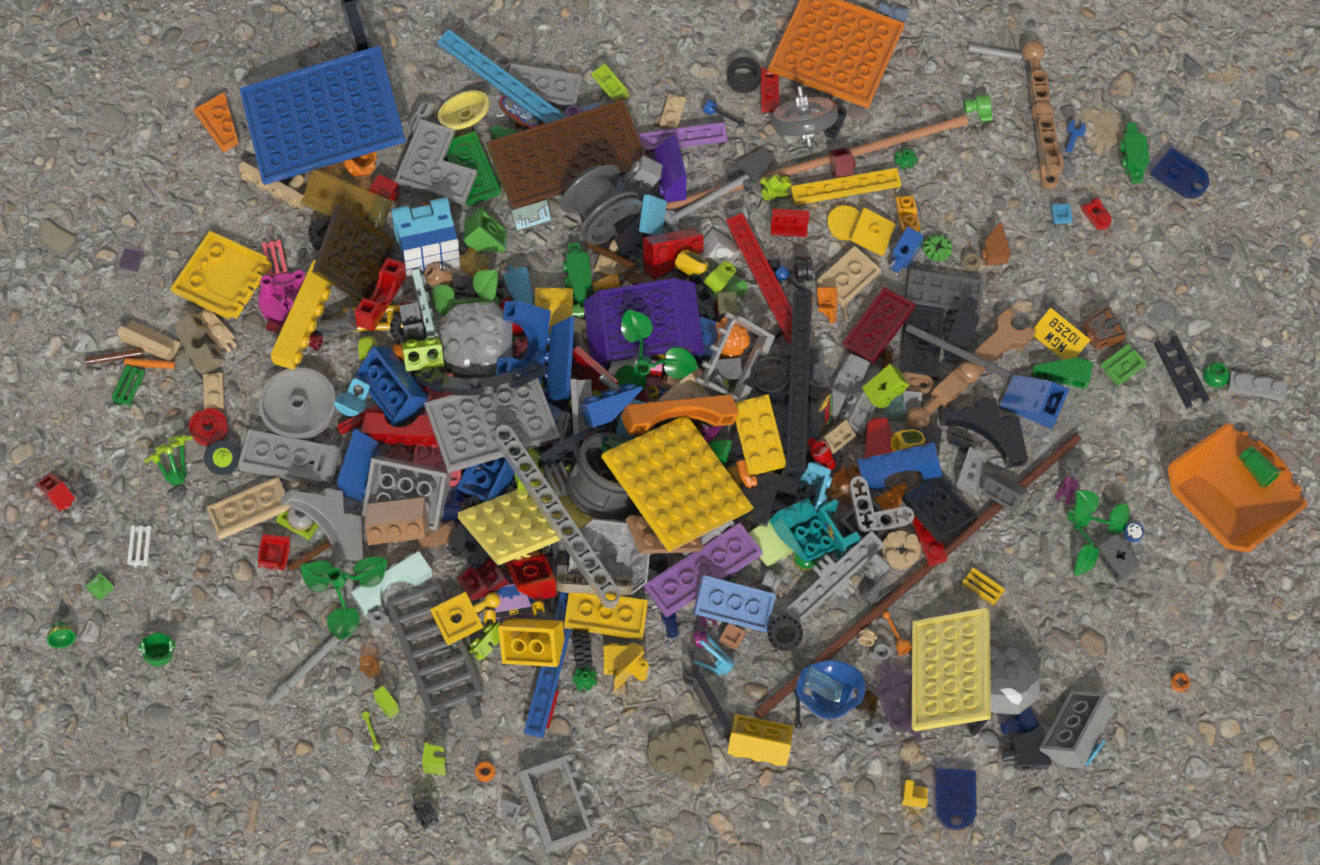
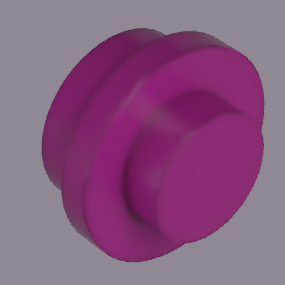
M697 629V632L693 633L697 647L705 648L700 644V641L709 642L706 632Z

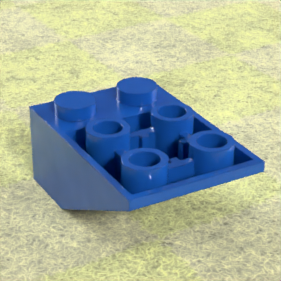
M1013 375L999 407L1052 429L1070 389L1052 381Z
M628 383L619 386L620 390L610 389L601 392L602 396L592 395L583 398L584 402L579 403L585 425L596 427L613 421L642 390V386Z

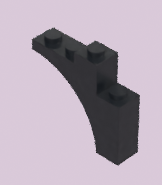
M981 398L976 402L974 408L965 407L962 410L947 409L941 412L939 417L940 426L961 427L981 435L997 449L1003 458L1006 468L1026 465L1028 456L1019 417L1006 416L1000 419L996 398Z

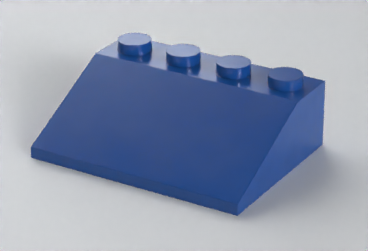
M569 317L551 326V331L548 333L547 344H550L549 351L545 353V362L549 363L548 373L544 375V380L547 381V388L544 387L546 400L554 406L568 405L574 317Z

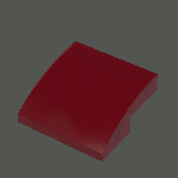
M492 558L477 570L471 566L457 577V580L471 600L494 593L509 583Z

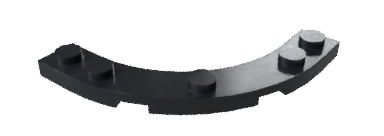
M534 360L511 372L488 378H456L445 375L431 367L422 368L421 371L414 373L417 382L434 391L443 393L446 390L453 391L454 395L473 396L497 393L498 389L508 386L511 389L519 387L547 374L548 370L546 365Z

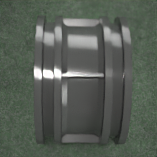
M615 433L593 434L583 442L578 452L576 463L572 466L566 479L567 494L576 507L594 518H612L617 520L626 518L634 511L636 505L622 485L617 483L619 481L601 456L604 452L601 449V442L605 437L613 436L616 439H624L627 442L631 439Z

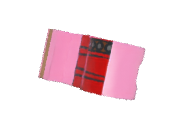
M663 363L655 368H651L649 373L645 375L648 388L654 385L657 389H661L659 385L663 376Z

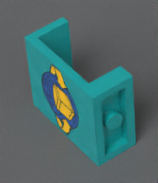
M827 501L820 506L818 515L838 547L833 551L840 560L860 542L861 538L857 532L844 539L842 538L830 519L835 515L838 501Z

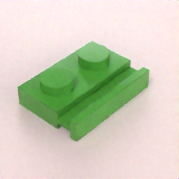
M1128 343L1103 362L1100 368L1104 369L1108 377L1119 387L1145 367L1147 362Z

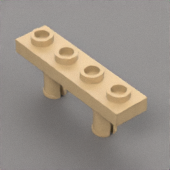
M243 161L238 166L240 176L245 181L255 183L259 189L271 192L275 198L287 201L293 208L297 207L302 210L305 207V196L297 192L305 182L301 175L294 176L288 185H284L279 181L264 185L261 180L259 167L254 168Z

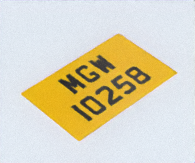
M1052 308L1046 312L1034 327L1036 330L1034 337L1063 360L1076 358L1090 341L1087 336Z

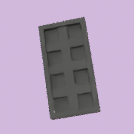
M910 269L906 299L917 306L945 309V312L953 313L957 312L959 307L963 308L968 297H973L977 302L974 313H977L979 316L984 281Z

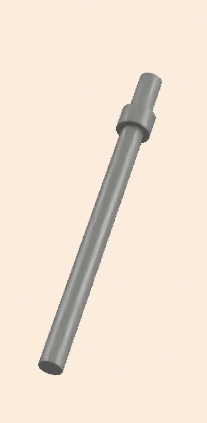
M333 636L285 684L282 683L277 688V692L267 703L273 707L282 697H286L291 692L290 689L340 639L338 640Z

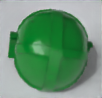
M156 632L142 638V642H139V650L142 651L143 659L150 666L158 668L172 660L176 642L172 640L171 636Z

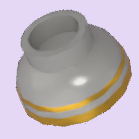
M293 507L287 514L288 525L297 531L308 530L315 522L308 515Z

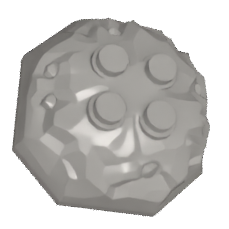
M475 302L456 305L447 313L446 319L442 321L439 338L442 345L443 361L457 378L494 377L497 359L512 357V323L503 320L504 311L496 302Z
M593 518L579 529L610 576L628 577L633 580L632 593L620 596L629 597L647 583L650 554L639 553L626 521L612 518ZM576 545L573 547V549L576 551H582L583 547L580 545ZM570 557L568 574L582 575ZM590 561L584 563L586 567L594 566Z

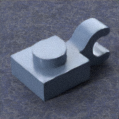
M880 3L877 13L906 23L909 10L895 5L890 9L886 4Z

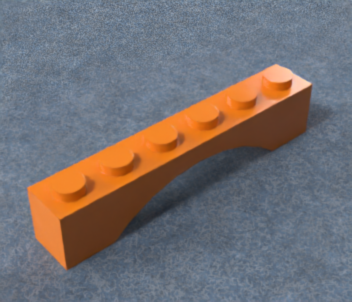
M717 395L714 397L703 396L694 399L684 398L682 400H666L664 402H648L644 404L633 403L625 407L621 418L627 434L630 436L645 434L659 422L683 416L702 420L714 426L733 425L739 412L732 395Z

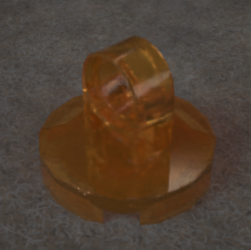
M849 465L850 469L848 470L842 468L832 477L831 485L826 489L831 497L836 498L844 495L852 502L849 484L854 477L861 476V472L856 465ZM856 481V484L853 487L858 488V496L864 495V493L861 494V486L857 483L858 481Z

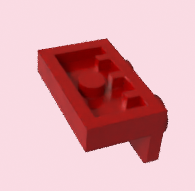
M773 209L770 234L772 236L807 237L810 211Z

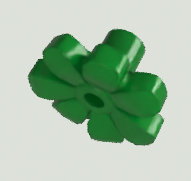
M902 148L901 152L897 151L895 153L894 162L897 165L901 164L900 169L905 170L906 166L912 169L914 167L913 163H917L918 158L914 156L915 152L913 150L909 151L907 148Z
M583 667V671L580 669L575 670L576 676L572 677V682L574 684L578 683L576 686L577 690L582 691L584 687L585 691H590L591 685H597V679L594 678L597 673L594 670L589 672V667Z

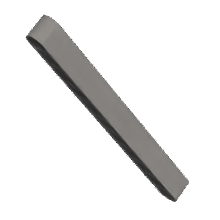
M507 425L499 426L495 433L496 445L602 605L610 609L615 608L620 599L618 587L512 428ZM506 434L509 438L501 439L499 436ZM517 450L519 454L512 455L510 451ZM528 466L530 469L527 471H523L520 469V467ZM537 481L541 485L534 487L530 483ZM544 497H548L551 499V501L545 503L541 499ZM559 513L562 517L555 519L552 517V514ZM569 529L572 531V534L565 535L562 531ZM580 545L583 547V550L576 551L573 547ZM590 561L594 566L586 567L584 563ZM598 577L603 578L605 582L598 584L595 582V579ZM613 594L616 598L608 600L606 595Z

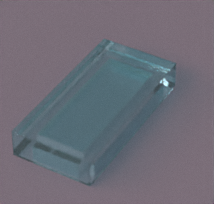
M812 666L807 670L804 686L835 704L840 702L843 684Z

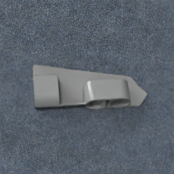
M852 354L846 356L835 383L830 389L833 390V425L836 424L838 415L842 411L849 394L864 392L862 387L880 371L879 369L869 367V361Z

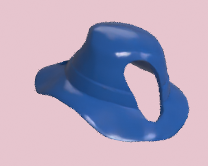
M826 660L805 667L798 677L796 690L799 699L814 714L825 719H836L861 703L865 695V682L863 674L857 668L841 661ZM806 685L811 689L813 699L810 695L803 692ZM857 688L858 695L851 698L852 692Z

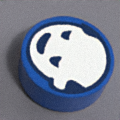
M1137 522L1129 523L1124 529V536L1130 542H1138L1144 535V528Z

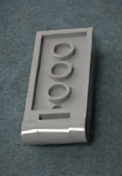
M248 429L238 466L241 471L271 477L279 476L281 479L331 487L341 449L332 445Z

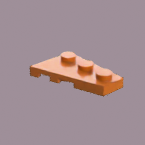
M225 92L193 109L198 120L223 153L239 144Z

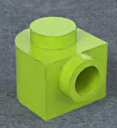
M365 336L359 340L358 352L360 360H365L372 347L377 346V341L373 337Z

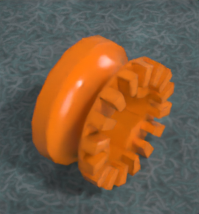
M1183 673L1175 674L1170 682L1172 688L1178 692L1186 690L1190 686L1189 676ZM1179 678H1181L1182 682H1185V684H1183L1180 687L1179 684L1176 683V681Z

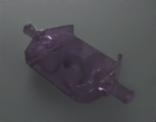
M889 661L883 662L881 665L886 675L876 687L875 692L893 731L912 734L916 744H919V742L924 741L920 731L912 729V674L894 672ZM904 700L907 707L904 709L898 708L896 701Z

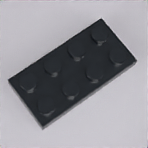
M915 305V309L905 321L900 371L902 373L927 375L937 380L941 347L906 331V328L910 324L942 339L945 309Z

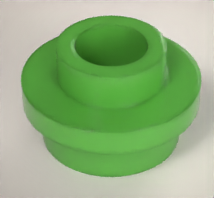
M580 303L573 305L572 317L584 318V307H580Z

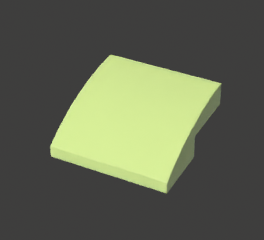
M770 522L768 527L758 526L749 532V535L763 551V555L759 558L767 568L794 552L778 537Z

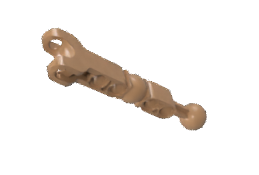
M1031 40L1023 46L1022 55L1025 60L1030 62L1031 69L1028 88L1032 104L1031 115L1035 120L1034 124L1036 126L1039 176L1043 188L1054 189L1058 184L1059 174L1064 167L1063 155L1059 150L1055 121L1053 119L1054 108L1050 103L1048 76L1045 71L1041 70L1040 60L1044 56V47L1039 41ZM1051 175L1053 182H1047L1045 177Z
M1008 308L998 317L994 327L995 333L976 349L973 354L988 362H996L1010 349H1023L1034 338L1036 330L1031 326L1024 330L1013 328L1011 322L1016 312ZM968 360L961 362L932 391V398L923 407H914L908 411L906 423L909 428H926L930 422V415L940 405L946 408L969 384L977 381L986 369Z

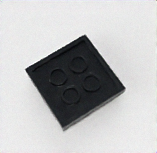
M943 476L928 480L901 498L905 505L913 510L917 519L938 543L964 528L978 517Z

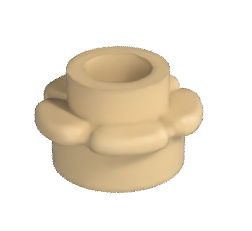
M866 628L859 631L860 644L872 646L874 641L877 640L873 630Z

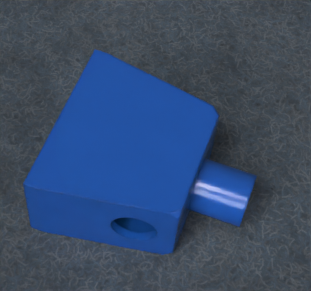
M909 227L906 228L892 252L891 260L893 262L889 268L893 272L899 273L902 267L908 269L922 247L924 235Z

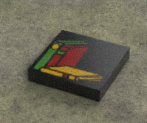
M825 390L811 403V436L817 440L833 426V390Z

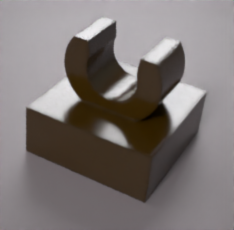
M865 690L861 704L854 708L857 711L864 712L867 716H875L878 697L872 691Z

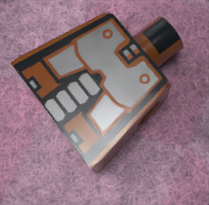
M1108 306L1086 320L1082 327L1083 334L1090 339L1088 343L1095 350L1120 344L1126 336L1125 331Z

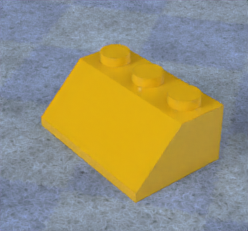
M507 618L498 626L502 664L559 666L565 640L563 621Z
M735 714L727 754H731L734 757L750 758L757 762L765 761L776 766H787L794 726Z

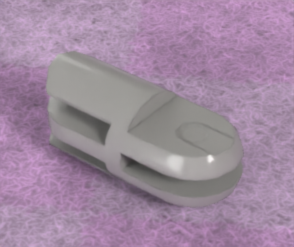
M418 100L407 125V132L410 136L414 135L420 119L429 121L435 109L434 103Z

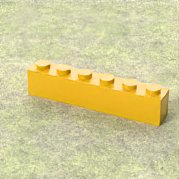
M313 260L270 354L273 364L295 370L297 364L301 363L304 348H307L309 345L311 332H314L316 329L317 318L324 311V303L330 298L332 284L312 273L316 260Z

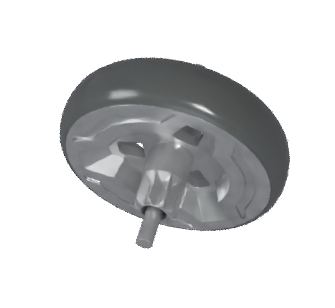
M798 86V95L795 97V100L787 102L773 111L771 124L773 129L781 135L802 136L803 139L806 138L807 147H811V137L814 136V133L831 127L837 121L838 109L836 104L830 99L821 97L808 98L807 95L803 94L802 86Z

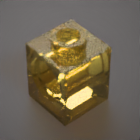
M472 247L459 260L460 269L472 277L478 271L490 269L489 258Z

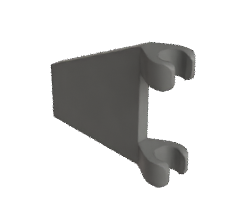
M762 147L737 163L726 165L725 170L728 171L726 176L732 178L739 170L744 175L747 174L750 179L743 181V185L746 186L743 189L745 192L750 193L758 185L775 157Z

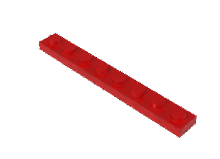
M743 213L731 217L725 223L786 342L791 343L792 308Z

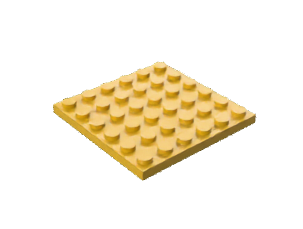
M688 416L680 417L610 449L601 456L668 552L750 512L754 508Z

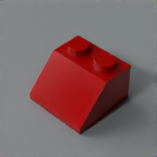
M545 554L506 562L517 591L537 601L556 596L555 577Z

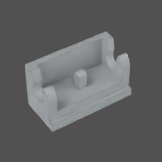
M969 447L956 488L976 494L987 462V454Z

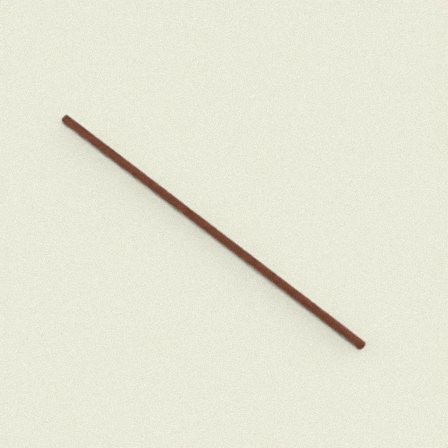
M1074 433L1017 484L1026 489L1081 441V437ZM995 502L946 544L944 550L947 557L1002 510L1004 506ZM927 562L923 564L807 666L829 660L856 637L859 631L864 630L938 564L928 566ZM800 672L754 711L760 719L796 689Z

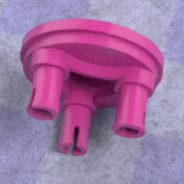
M297 270L293 274H279L272 278L268 275L261 277L258 304L262 315L267 320L272 319L282 324L285 323L305 279V273L302 270Z

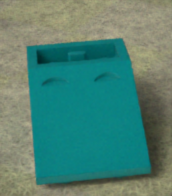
M809 498L778 511L769 521L778 537L806 563L838 548Z

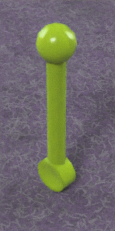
M363 712L362 718L366 721L373 741V749L377 751L381 748V745L377 743L369 720L370 714L369 712Z

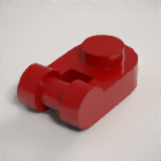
M1098 197L1093 198L1090 203H1085L1081 206L1082 212L1096 229L1106 230L1109 228L1112 217Z

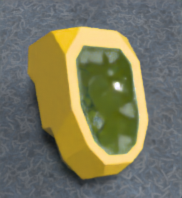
M683 250L675 261V267L687 275H700L706 271L708 266L705 259L689 250Z
M914 429L901 430L894 433L891 438L893 452L921 446L925 443L923 433Z

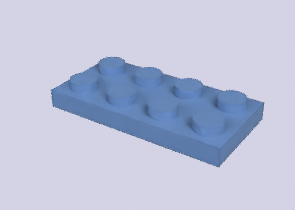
M701 575L692 614L767 633L776 594Z

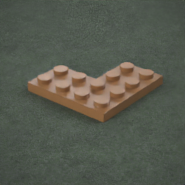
M643 515L629 516L625 520L640 554L700 552L704 548L698 537L668 552Z

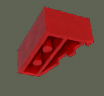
M694 228L643 237L644 273L655 279L676 268L675 261L683 250H689L697 255L703 253V234Z

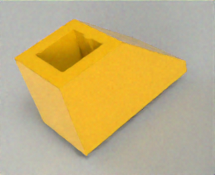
M610 643L604 646L603 675H615L621 667L626 668L630 664L629 660L636 653L639 655L644 650V646H639L637 643H630L627 646Z

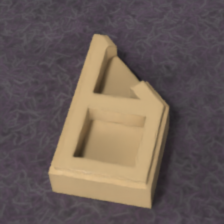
M599 255L594 273L601 276L613 273V275L618 274L619 276L632 269L603 255Z

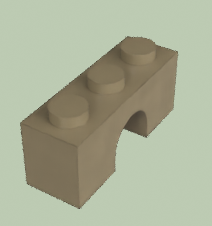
M188 313L174 326L178 338L184 344L185 350L191 357L194 367L198 372L211 374L226 361L218 345L207 343L203 345V336L209 328L201 314Z

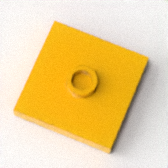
M863 208L850 241L883 256L896 224Z

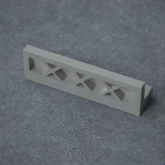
M570 379L574 435L590 428V426L585 425L579 403L584 402L583 398L592 396L591 379ZM581 447L575 449V458H577Z

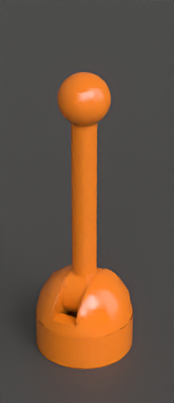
M884 611L882 616L888 621L898 640L895 645L897 653L900 656L907 654L912 650L911 643L907 639H901L890 619V613Z

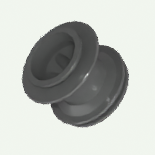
M613 164L597 165L581 172L568 184L561 199L560 207L563 212L575 213L580 211L585 217L580 235L591 245L603 244L614 239L617 233H621L642 212L643 203L638 193L634 191L619 193L614 186L619 178L620 170Z

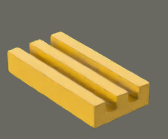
M974 567L962 582L963 586L992 606L997 603L1005 591L1003 587ZM971 580L984 591H987L988 593L993 595L995 598L993 599L992 597H990L989 595H987L986 593H984L968 581Z

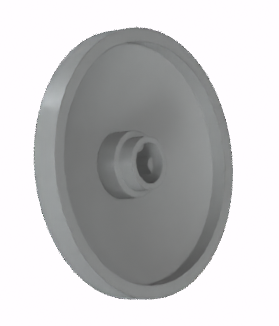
M297 367L295 370L286 369L274 375L263 387L259 397V411L264 424L275 435L305 440L320 434L330 425L337 409L334 404L336 395L330 381L321 373L309 368Z

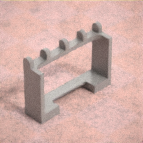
M726 312L724 316L729 318L725 329L718 328V332L722 334L717 346H710L714 353L709 364L703 362L702 366L706 370L702 379L696 377L695 382L718 395H732L736 403L747 400L752 388L746 385L752 368L760 353L768 354L775 336L741 316H734ZM737 323L758 335V338L731 394L709 382V378L733 325Z
M572 754L519 772V779L531 806L546 853L592 837L593 833L600 831L599 826L591 828L587 816L594 813L593 809L584 810L580 797L587 795L586 790L578 792L573 778L579 777L580 774L579 771L570 772L567 762L574 759ZM564 767L586 830L552 841L530 778Z

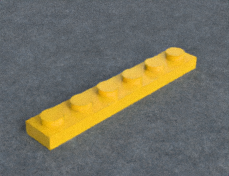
M893 168L791 186L790 191L795 206L901 187L902 183L898 169Z

